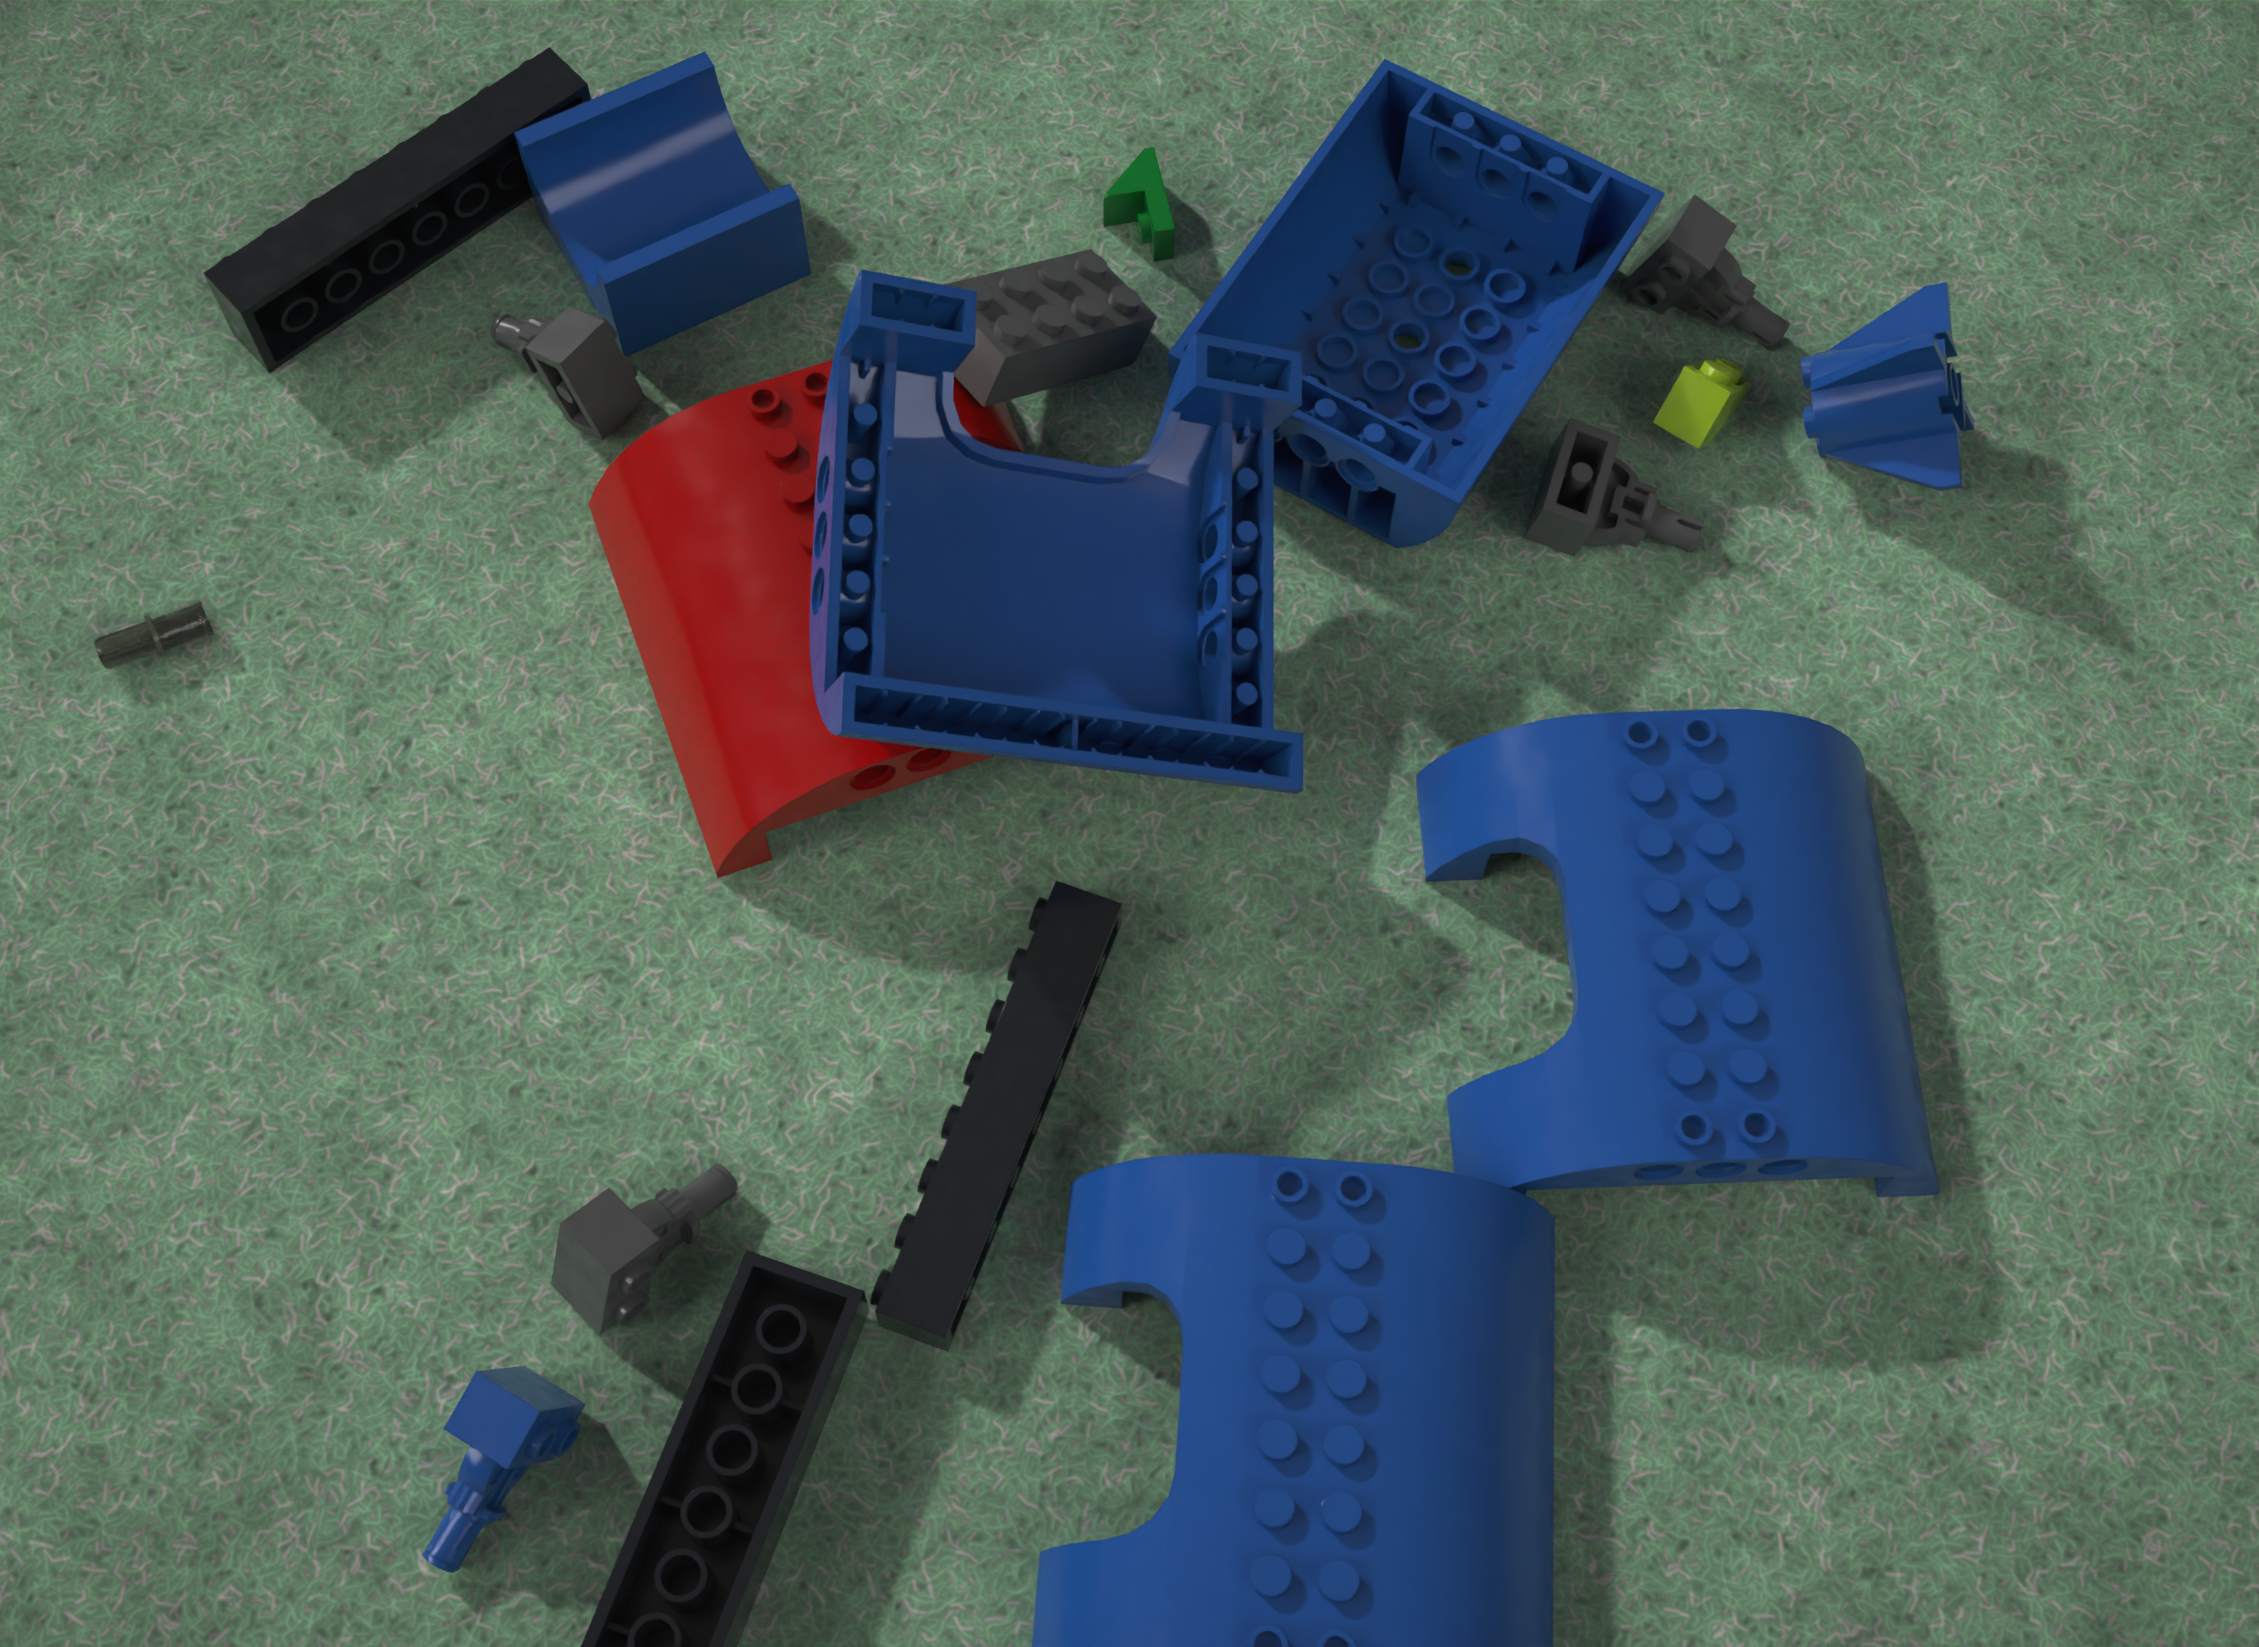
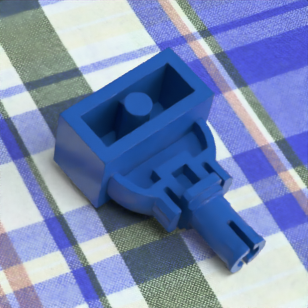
M526 1366L476 1371L443 1428L470 1447L462 1461L458 1481L449 1483L444 1491L448 1495L447 1502L450 1504V1507L422 1556L441 1570L451 1573L458 1571L484 1525L502 1520L506 1513V1508L502 1506V1503L529 1466L551 1461L555 1456L562 1457L571 1448L581 1429V1424L577 1422V1419L586 1404Z

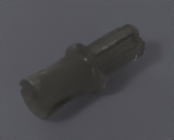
M197 601L193 605L151 619L150 614L144 615L145 622L99 637L94 642L102 665L106 669H112L158 652L160 657L166 656L165 650L207 635H214L201 602Z

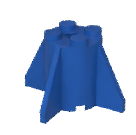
M1947 282L1924 286L1829 350L1801 359L1803 383L1806 389H1811L1812 406L1804 407V425L1808 439L1816 438L1820 458L1835 459L1938 491L1963 488L1959 439L1963 437L1961 431L1974 430V419L1964 400L1961 372L1956 373L1953 363L1947 362V358L1957 356L1952 338L1950 297Z

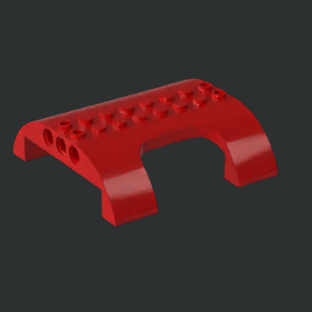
M833 360L728 391L672 415L645 432L615 459L601 477L588 504L717 878L772 860L765 832L994 757L991 755L840 737L830 733L822 721L812 682L809 624L817 461L825 399ZM954 376L953 401L960 423L967 432L977 441L994 448L1027 453L1006 402L983 407Z

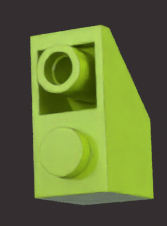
M1719 356L1715 358L1714 362L1706 359L1686 365L1652 423L1697 449L1703 448L1711 443L1750 391L1753 384L1741 378L1744 373L1741 367Z

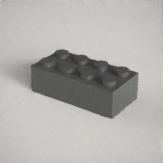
M1092 249L944 284L977 291L975 347L956 369L954 376L983 407L1131 365L1136 361L1157 318L1144 304L1140 296L1129 288L1108 267L1107 262Z

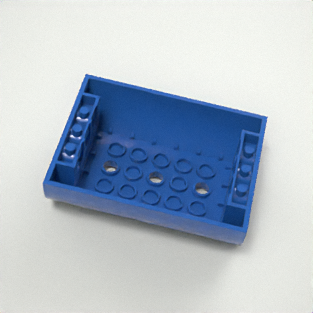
M1384 59L1169 351L1168 363L1171 381H1173L1181 358L1191 338L1196 333L1302 352V405L1274 430V485L1394 548L1412 547L1425 543L1437 537L1448 528L1658 210L1665 193ZM1452 263H1461L1467 266L1471 273L1457 276L1450 273L1445 267ZM1402 335H1410L1417 338L1422 345L1414 349H1406L1399 346L1395 339Z

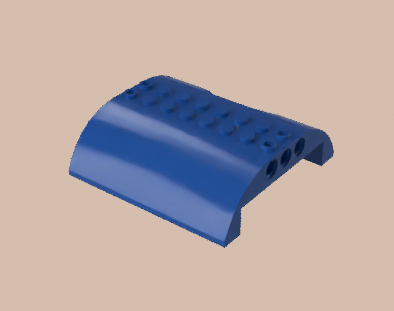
M861 270L847 305L832 362L823 412L816 474L810 593V660L817 707L822 721L830 733L847 738L1293 794L1303 791V733L1274 729V430L1302 405V352L1196 333L1191 338L1181 358L1150 448L1140 459L1126 466L1104 467L997 449L977 441L967 432L960 423L953 401L954 372L975 347L977 291Z
M1709 709L1582 714L1535 721L1476 738L1445 753L1428 764L1416 775L1425 882L1482 880L1490 854L1519 852L1537 857L1553 872L1561 895L1573 996L1572 1023L1566 1034L1547 1051L1519 1064L1486 1074L1459 1087L1447 1096L1454 1173L1483 1179L1511 1188L1526 1195L1527 1190L1867 1177H1874L1877 1197L1937 1195L1940 1192L1865 762L1860 749L1850 737L1830 725L1811 718L1775 711Z
M1182 1154L1130 1160L1099 1168L1080 1176L1070 1183L1061 1304L1122 1309L1123 1291L1147 1293L1167 1304L1179 1323L1183 1349L1175 1473L1169 1496L1152 1519L1131 1533L1105 1540L1071 1543L1040 1552L1032 1647H1553L1555 1217L1547 1208L1533 1198L1511 1188L1452 1172L1392 1164L1251 1154Z

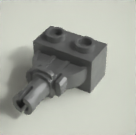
M1696 195L1685 203L1644 244L1619 285L1632 295L1639 304L1661 315L1671 306H1674L1692 315L1705 316L1721 328L1725 325L1731 326L1734 323L1756 339L1767 350H1770L1781 340L1790 326L1787 320L1776 315L1753 298L1756 285L1742 275L1738 262L1724 248L1737 225Z
M568 306L556 318H551L545 322L538 318H531L528 322H523L509 314H503L492 325L491 335L493 339L497 340L495 343L500 347L517 353L528 371L533 373L538 371L566 420L591 435L604 440L646 398L635 378L638 375L635 366L622 354L614 340L617 337L615 329L603 316L597 313L590 315L572 306Z
M1570 418L1550 449L1524 538L1575 556L1583 544L1605 546L1619 541L1636 548L1647 535L1691 553L1700 539L1702 533L1700 530L1703 528L1704 520L1681 514L1660 505V500L1657 499L1656 494L1657 488L1640 482L1634 471L1623 461L1615 457L1621 436Z
M716 1163L680 1191L673 1187L670 1190L662 1188L656 1193L655 1199L642 1202L632 1209L608 1188L560 1223L551 1285L599 1335L603 1334L617 1322L621 1325L630 1323L640 1315L649 1302L648 1294L651 1279L656 1268L682 1242L688 1245L698 1239L701 1220L737 1194L735 1192L738 1190L736 1180L728 1169Z

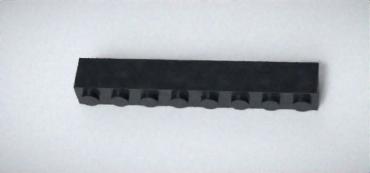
M1059 881L1055 882L1048 899L1042 897L1038 899L1029 922V930L1034 931L1027 950L1020 947L1017 949L1008 971L1007 980L1013 982L1006 1001L997 999L990 1011L985 1031L990 1033L991 1036L984 1053L975 1051L968 1063L963 1084L969 1086L964 1101L961 1106L952 1104L946 1115L941 1130V1138L947 1140L939 1160L930 1158L922 1172L918 1193L924 1194L919 1208L916 1215L907 1213L898 1229L894 1248L900 1250L892 1272L883 1269L874 1286L870 1304L877 1306L875 1313L879 1327L946 1352L949 1351L1121 927L1122 903Z

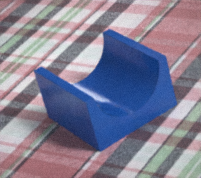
M702 52L514 132L537 212L595 310L615 329L617 337L614 340L625 357L811 275L800 199L790 183L770 191L761 179L737 134L720 90L714 64L706 52Z

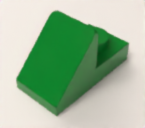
M1151 147L1142 150L1105 194L1103 199V226L1136 222L1140 244L1149 243L1153 261L1174 258L1175 227L1155 148Z

